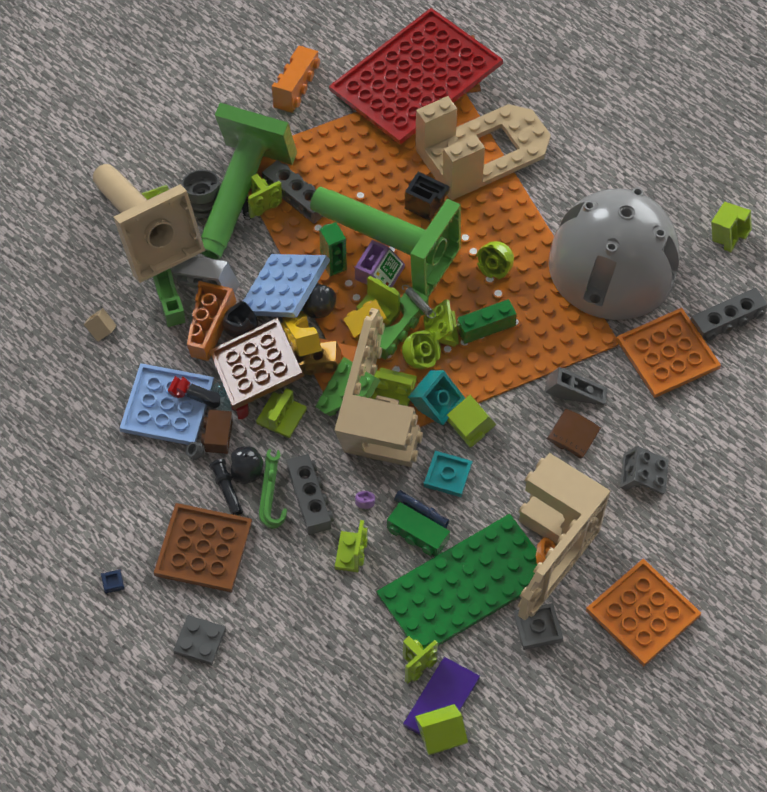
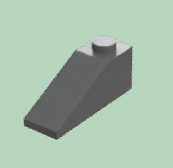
M559 367L547 375L545 392L564 400L605 405L607 388Z

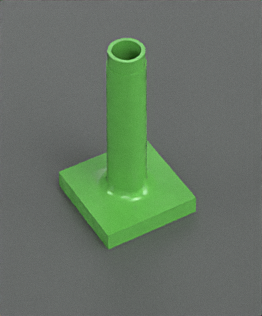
M219 103L215 118L225 144L234 147L235 151L201 235L205 251L200 254L215 260H220L224 250H226L252 185L251 176L257 173L263 156L293 165L297 155V149L288 122L224 103Z
M321 186L315 191L311 199L310 209L410 255L412 288L427 297L431 295L461 249V207L459 203L450 199H446L426 230Z

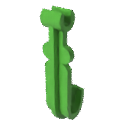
M269 449L265 457L266 465L259 507V519L267 528L274 529L280 527L285 522L287 509L284 508L279 519L271 518L280 451L277 450L276 456L271 457V449Z

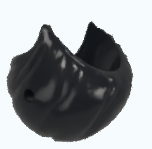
M316 284L302 308L303 311L311 318L317 319L328 316L336 304L334 290L326 285Z
M240 301L227 310L222 325L229 336L236 338L257 328L258 320L250 306L246 302Z
M243 446L233 450L231 453L232 479L240 484H248L258 480L262 475L264 467L262 456L258 450L251 446Z

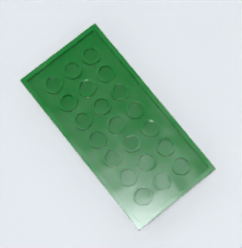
M509 513L377 590L376 594L406 637L410 636L413 640L419 641L423 646V650L434 640L438 642L439 646L520 598L523 589L526 586L528 587L535 574L537 549Z

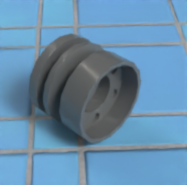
M195 170L184 176L181 183L187 190L194 216L197 218H208L220 189L219 177L210 170Z

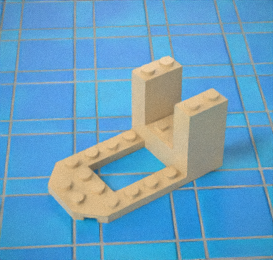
M449 96L416 110V151L435 179L450 186V191L447 194L450 200L461 197L544 159L551 137L549 131L532 109L510 104L456 127L457 108ZM502 128L517 150L484 165L485 147L479 138Z
M371 308L369 311L371 316H366L364 319L337 419L335 433L343 451L346 453L412 467L413 462H416L418 457L417 444H421L423 438L420 426L416 425L418 415H416L415 409L356 396L361 391V383H359L361 376L364 377L366 371L373 376L375 375L377 365L375 364L377 358L380 359L382 354V347L380 345L385 323H383V317H381L379 309Z
M551 453L545 459L541 458L536 465V470L534 472L530 471L527 475L525 491L531 494L530 501L527 504L524 503L519 509L520 523L540 536L551 539L557 545L555 548L549 549L545 556L546 560L543 563L539 562L537 564L532 580L528 587L526 586L520 594L522 599L518 604L520 608L518 616L523 620L536 614L541 605H543L598 535L610 495L609 489Z

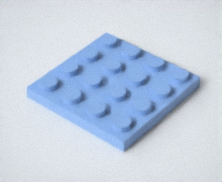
M271 254L243 301L250 306L256 316L297 318L330 259L327 255Z
M140 363L120 425V432L186 445L196 442L207 405L187 397V393L183 398L173 397L169 394L168 389L175 376L180 378V380L183 376L191 384L212 391L214 377Z

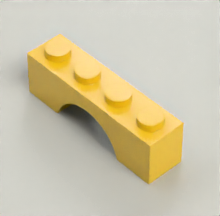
M300 311L297 318L281 317V325L289 344L299 356L322 351L318 332L314 327L309 328L304 311Z

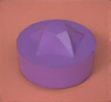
M369 491L358 492L355 496V504L359 508L369 509L375 504V496Z

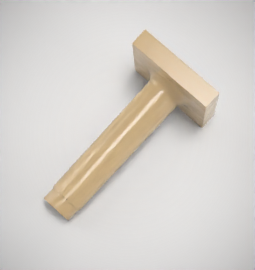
M103 164L96 168L93 173V181L103 195L120 212V214L113 218L133 276L139 283L205 251L187 190L181 184L147 200L110 164Z

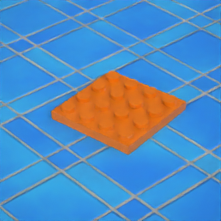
M683 308L618 335L616 339L654 398L712 373L721 367L720 362Z
M644 558L586 607V612L643 667L701 616V612Z

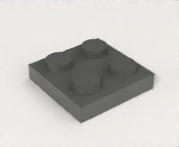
M553 603L541 605L536 614L532 617L529 616L526 620L518 616L519 610H514L513 615L523 650L563 642V635Z
M187 615L173 653L212 665L225 634L226 626Z

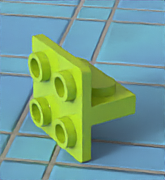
M258 173L251 176L252 195L248 196L249 216L253 218L262 215L270 208L277 207L282 202V183L277 181L268 186L264 178L261 179Z
M445 299L432 309L434 312L423 317L425 331L432 333L433 339L455 347L459 344L455 311H451L450 301Z
M380 368L379 371L376 370L374 376L381 381L371 399L376 400V396L379 395L399 400V405L409 406L410 399L408 396L414 390L417 376L386 368Z
M286 388L283 394L274 392L257 418L256 424L290 438L305 414L307 406L294 401L293 391Z
M410 636L403 641V658L408 662L405 666V682L407 684L412 680L414 682L418 680L425 668H431L436 664L438 656V642L436 640L424 650L420 642L413 640Z

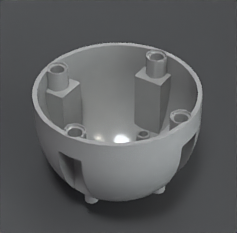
M635 187L633 190L616 188L595 192L577 202L563 217L560 227L554 235L549 254L551 278L557 290L569 303L590 315L612 320L632 319L646 315L659 307L672 290L680 260L677 233L664 209L650 197L643 195L641 188Z

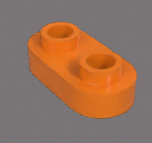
M544 537L537 544V564L539 562L543 563L546 560L545 556L549 549L557 546L547 537Z

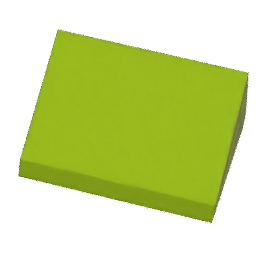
M455 704L415 716L428 755L468 743L463 717Z

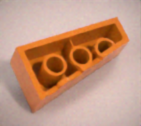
M300 45L297 47L290 58V64L287 63L283 74L280 73L277 77L278 83L274 82L272 85L274 108L293 113L295 108L300 106L301 96L306 94L307 84L312 81L314 70L318 69L320 65L317 50Z
M198 281V293L195 297L196 303L192 313L193 319L192 324H190L187 347L192 358L209 361L211 357L209 350L215 348L224 330L222 322L225 313L237 301L232 288Z

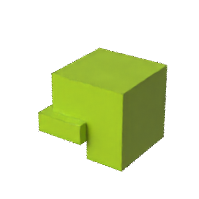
M724 202L711 221L712 241L724 245V250L731 253L739 238L746 240L752 230L751 210Z
M471 395L466 397L447 414L449 417L447 421L470 448L497 425Z

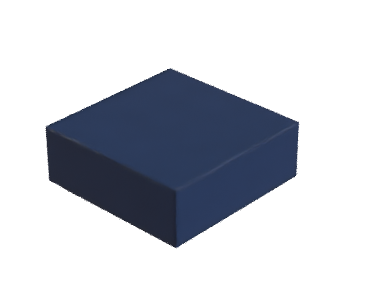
M121 569L101 573L105 594L124 590Z

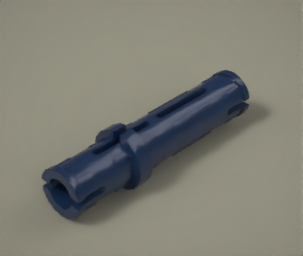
M402 490L398 491L395 495L394 501L401 502L440 526L447 528L450 520L441 516L434 508L425 506Z

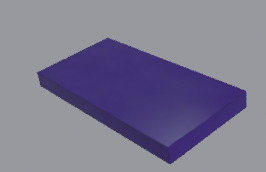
M443 657L404 721L403 726L421 736L415 716L454 704L461 711L479 681L480 675Z

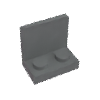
M639 446L624 453L620 488L628 490L639 484L661 495L665 494L668 459Z

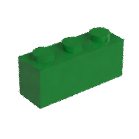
M337 222L326 224L319 228L320 255H327L330 259L325 269L331 277L347 270L346 238Z
M508 299L458 317L457 332L463 343L467 344L516 326L517 313Z
M399 502L387 519V529L392 535L403 537L408 544L422 548V551L429 556L434 555L436 557L450 540L449 530Z

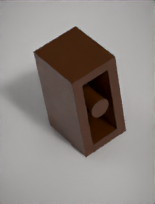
M209 410L208 417L204 418L206 432L205 434L202 433L201 443L204 445L205 452L228 454L233 425L232 411Z

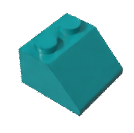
M430 370L408 396L418 411L440 425H444L449 418L447 414L465 399L444 370Z

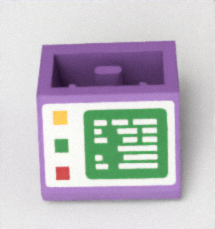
M372 240L355 266V280L367 285V278L372 276L373 278L380 279L383 284L391 288L404 269L405 264L388 246Z

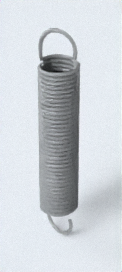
M411 287L406 289L405 293L426 316L434 312Z

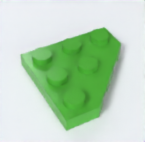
M345 357L339 363L315 406L329 416L335 415L336 411L340 410L353 362ZM366 371L364 377L361 376L360 378L361 391L356 396L370 398L381 380Z

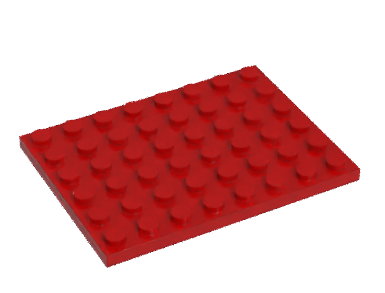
M430 8L329 85V90L401 145L416 133L417 109L447 96L454 103L503 64V59L437 11Z

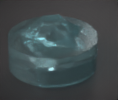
M222 381L216 383L210 390L219 393L220 397H224L227 394Z

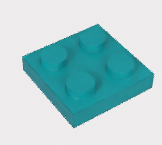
M435 451L424 481V487L462 497L473 461Z

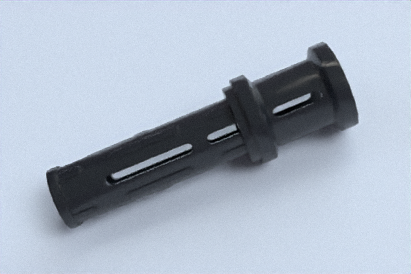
M217 459L209 465L210 470H213L216 477L215 483L220 486L230 513L236 516L243 513V509L233 488L232 476L228 473L225 466L226 460Z

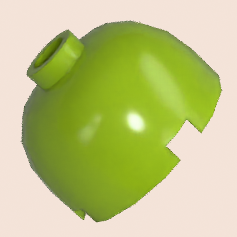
M500 241L487 243L476 254V258L478 257L479 261L477 263L478 268L489 278L493 276L498 279L505 277L514 264L512 250Z
M421 330L412 333L405 339L402 346V354L408 365L416 369H426L434 366L436 361L439 360L440 345L437 339H433L432 333Z

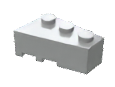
M194 256L174 266L171 271L177 283L197 290L198 281L232 288L234 294L240 285L229 263L225 260Z

